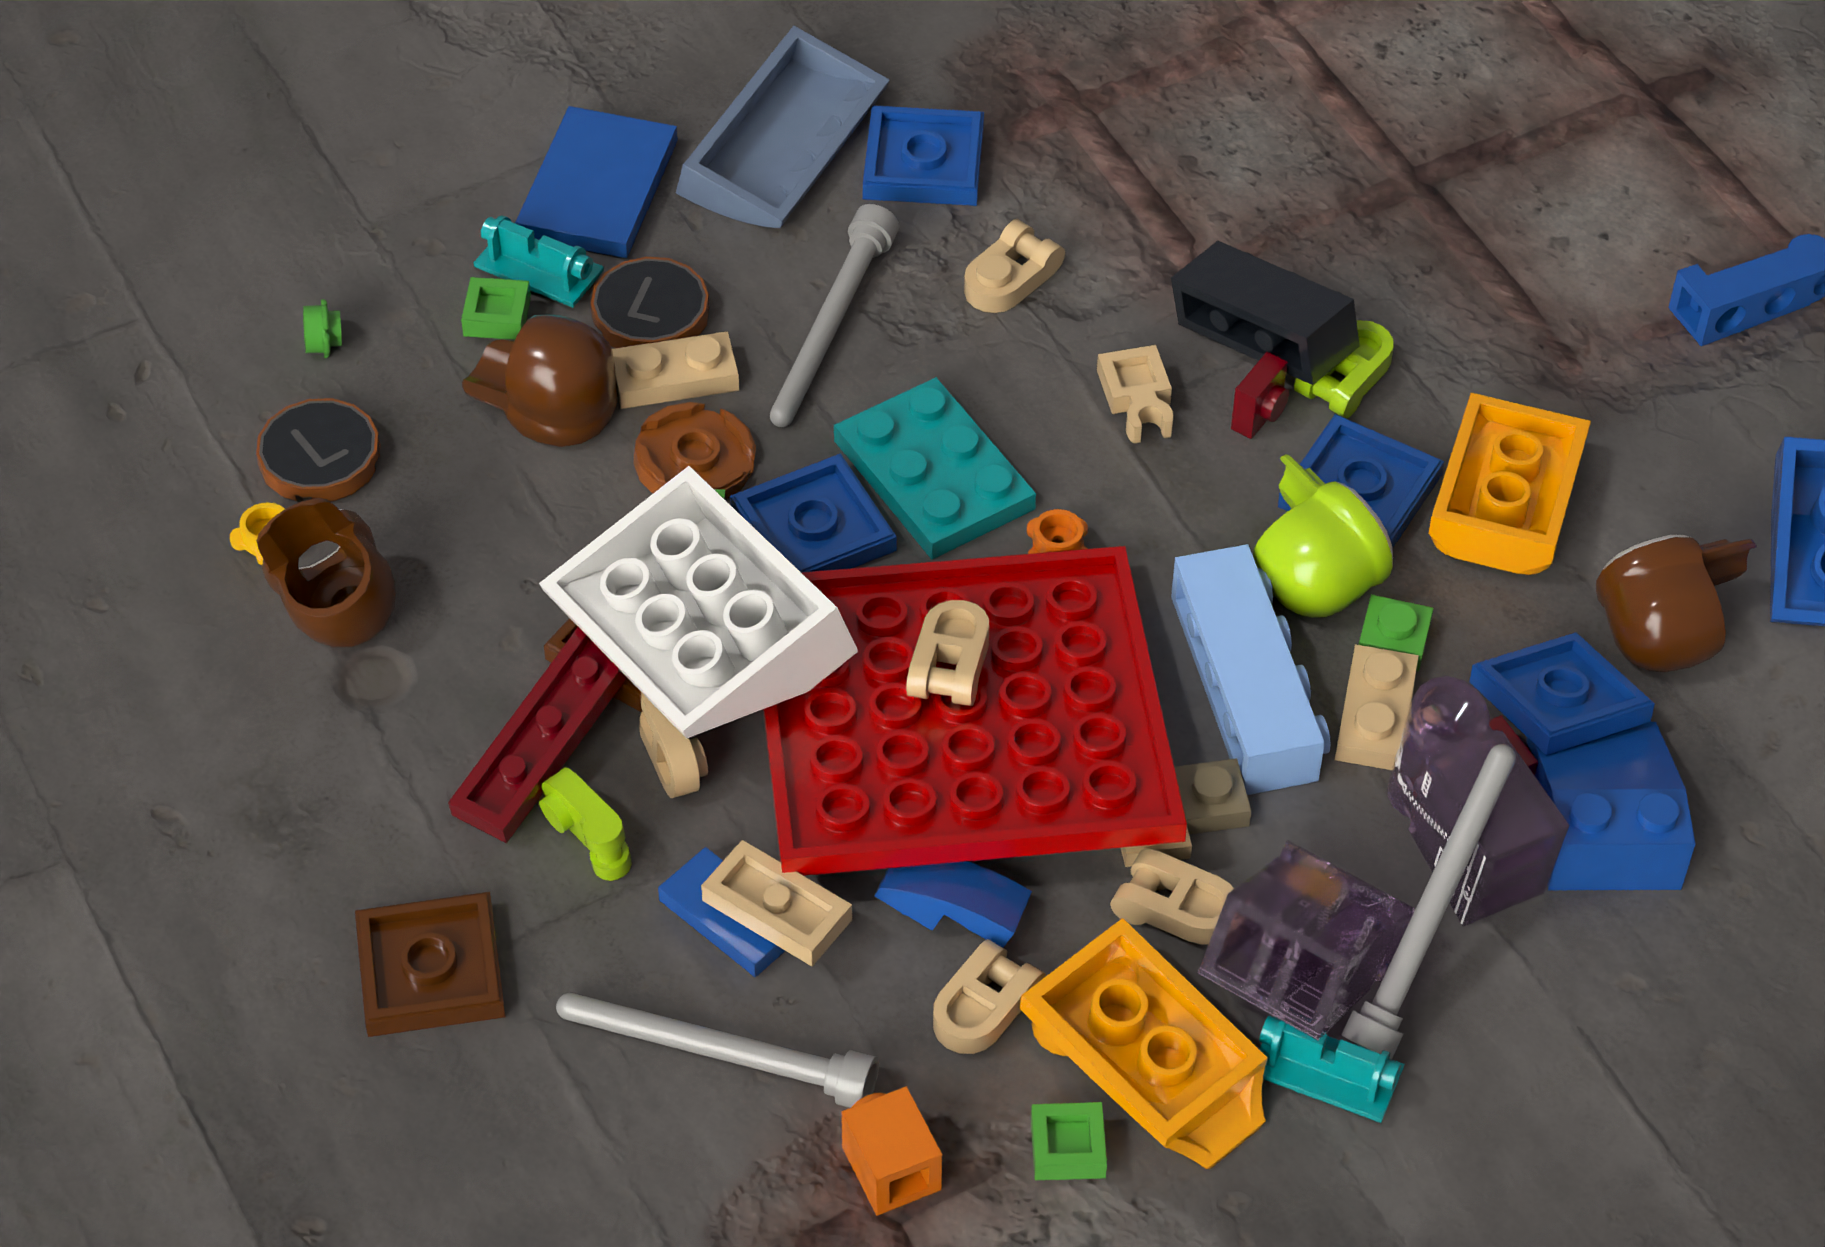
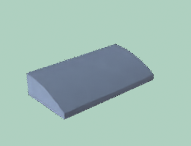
M793 25L682 166L676 194L731 219L763 227L781 228L886 90L890 80Z

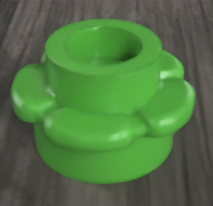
M321 299V305L303 306L305 353H323L324 358H328L331 346H342L340 310L328 311L325 299Z

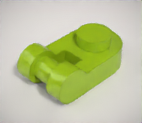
M1357 320L1360 347L1314 385L1296 378L1294 390L1309 399H1314L1318 396L1329 402V409L1343 418L1347 419L1352 416L1360 405L1363 396L1387 372L1392 361L1394 346L1390 332L1382 325L1371 321ZM1335 370L1346 376L1341 382L1330 376Z
M564 767L542 783L545 797L539 801V805L550 824L560 833H564L569 829L590 851V861L596 876L608 881L624 877L630 871L632 860L629 847L624 841L625 831L619 815L575 772L567 767Z

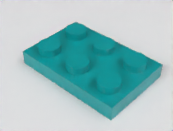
M937 377L834 425V442L931 560L1036 508V493Z

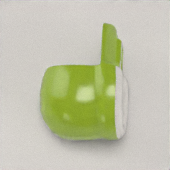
M1285 454L1280 457L1286 468L1283 478L1279 483V489L1291 510L1282 515L1264 532L1253 550V558L1257 568L1262 569L1271 580L1273 596L1287 609L1312 618L1327 617L1344 610L1371 587L1382 584L1390 576L1393 568L1392 544L1387 530L1377 514L1354 489L1336 481L1325 484L1311 468H1303L1290 455Z

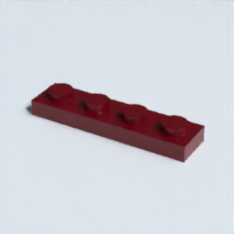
M577 627L448 802L452 816L506 844L542 796V783L561 770L627 679L622 671L579 627Z

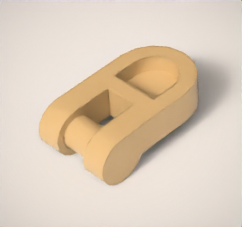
M1014 219L1005 227L999 240L976 257L966 268L964 294L967 301L974 308L989 313L1004 312L1015 307L1057 272L1065 258V249L1051 239L1041 241L1034 236V229L1019 219ZM1021 256L1028 259L1023 265L1016 262Z
M965 600L942 602L930 609L925 617L910 663L906 690L908 696L928 699L930 693L952 696V703L973 706L977 694L979 676L989 646V618L985 610L977 604ZM937 661L957 664L956 670L936 667Z
M641 692L640 736L667 795L670 798H675L699 791L700 777L708 774L707 760L698 738L686 739Z
M1143 849L1140 851L1130 869L1133 876L1130 883L1120 885L1110 903L1114 914L1130 924L1142 925L1147 923L1189 942L1201 945L1215 944L1226 939L1235 928L1239 909L1237 892L1229 882L1217 875L1154 849ZM1166 888L1173 892L1171 893L1170 897L1167 898L1163 895L1156 893L1155 891H1161Z
M989 939L983 941L939 992L934 1002L933 1030L938 1041L947 1049L959 1054H975L986 1050L998 1040L1021 1012L1019 1008L1022 994L1046 977V973L1029 963L1019 966L1006 958V949ZM993 981L1003 987V989L998 993L986 985Z

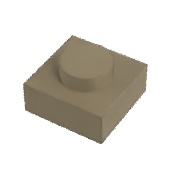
M1237 758L1174 767L1189 834L1250 826L1251 808Z

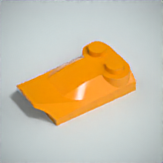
M1470 393L1431 516L1428 534L1431 536L1436 548L1445 555L1455 559L1516 574L1531 575L1541 573L1549 568L1555 557L1559 536L1591 421Z
M1123 918L1022 994L1019 1009L1032 1021L1033 1035L1043 1048L1053 1054L1068 1056L1165 1148L1188 1157L1205 1169L1213 1168L1258 1131L1266 1122L1262 1105V1084L1268 1057Z

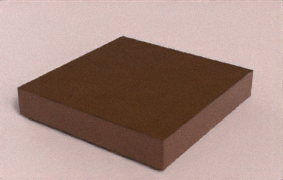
M490 892L355 910L365 1025L368 1037L506 1017Z

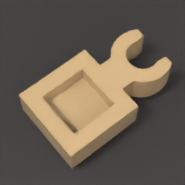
M1151 345L1098 354L1097 373L1111 413L1127 412L1126 434L1132 443H1140L1142 424L1147 422L1158 425L1162 436L1170 438L1173 427V411L1169 406L1171 403L1172 387L1157 346Z

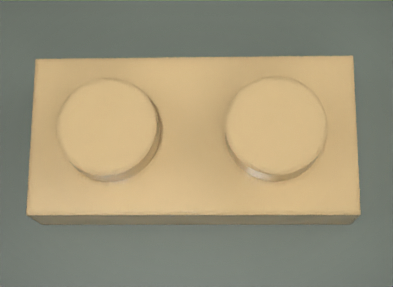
M728 331L612 349L615 362V382L621 409L739 391V374Z
M1355 644L1335 754L1336 761L1393 771L1400 770L1398 766L1395 767V757L1399 747V757L1401 749L1404 747L1406 723H1408L1419 655Z
M741 840L701 885L702 901L812 967L852 921V904L798 872L782 873L781 862L744 840Z

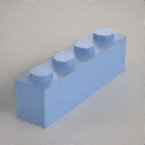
M1249 545L1175 557L1171 598L1229 758H1237L1247 795L1318 782L1323 754L1330 752L1328 726L1322 715L1314 716L1309 703L1311 689L1308 674L1302 664L1296 666L1290 654L1292 642L1287 620L1283 615H1275L1272 607L1273 591L1271 580L1262 569L1257 568Z

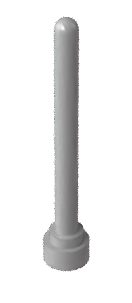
M865 204L857 209L848 227L850 252L770 411V420L775 426L782 428L792 423L872 258L878 257L881 253H885L890 249L899 231V222L888 209L875 204Z
M1498 744L1489 751L1372 1003L1365 1000L1360 1012L1353 1010L1341 1034L1343 1037L1380 1054L1383 1050L1390 1052L1389 1059L1393 1058L1403 1036V1033L1398 1031L1403 1018L1397 1014L1515 764L1516 755L1510 746Z
M575 993L563 994L556 1004L558 1015L568 1021L824 1086V1094L834 1096L837 1105L851 1108L861 1098L873 1094L877 1082L879 1058L849 1050L846 1055L835 1053L831 1059Z

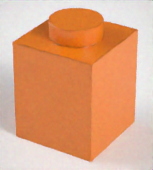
M907 1086L888 1094L873 1093L858 1100L851 1108L841 1112L842 1148L876 1216L941 1191L942 1153Z

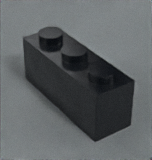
M1216 241L1171 277L1179 325L1258 361L1266 352H1269L1288 362L1287 374L1311 385L1317 383L1360 347L1354 299L1223 242Z

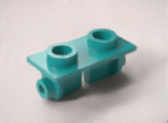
M504 215L496 219L488 217L485 220L481 229V237L487 240L488 246L473 263L474 267L502 279L529 281L531 291L574 308L604 271V266L594 263L591 257L586 256L584 248L580 246L572 247L545 235L540 240L535 239L533 230L511 222V219Z
M1290 1015L1282 1018L1317 1036L1320 1040L1278 1017L1267 1016L1259 1038V1042H1262L1259 1050L1268 1057L1263 1076L1264 1080L1382 1123L1405 1064L1389 1059L1390 1052L1383 1050L1380 1054L1344 1040H1337L1327 1036L1328 1034H1323L1317 1030L1292 1022Z

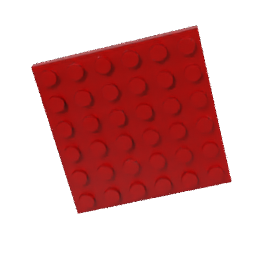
M1125 546L802 573L838 608L858 652L810 691L763 709L782 873L798 872L803 876L1186 842L1187 822ZM965 600L975 603L985 610L989 618V646L979 676L978 689L973 706L952 703V696L930 693L928 699L907 695L909 667L925 617L930 609L942 602ZM937 661L936 667L956 670L957 664Z

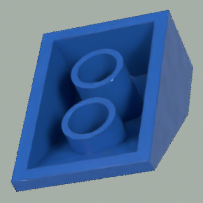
M1784 437L1775 455L1771 509L1770 622L1825 627V440Z
M1648 722L1549 755H1545L1526 737L1528 750L1538 761L1532 781L1548 891L1682 890L1694 851L1695 838L1686 788L1656 722Z

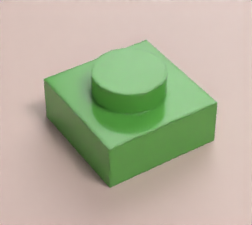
M470 277L461 319L463 336L515 340L527 320L531 300L529 281Z
M1371 594L1359 645L1419 655L1416 671H1420L1433 607Z
M1102 1102L1031 1105L1035 1180L1106 1178L1107 1157Z

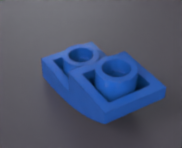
M965 861L887 868L875 893V897L930 930H933L943 915H946L972 933L986 940L989 939L1004 948L1016 931L1032 891L992 870Z

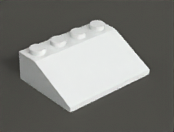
M690 466L681 471L539 583L543 591L686 739L810 691L858 652L838 608Z

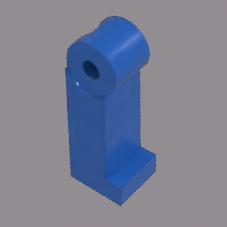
M1812 234L1799 235L1790 241L1786 249L1710 275H1706L1698 264L1677 270L1668 308L1702 347L1807 307L1811 303L1825 297V238Z

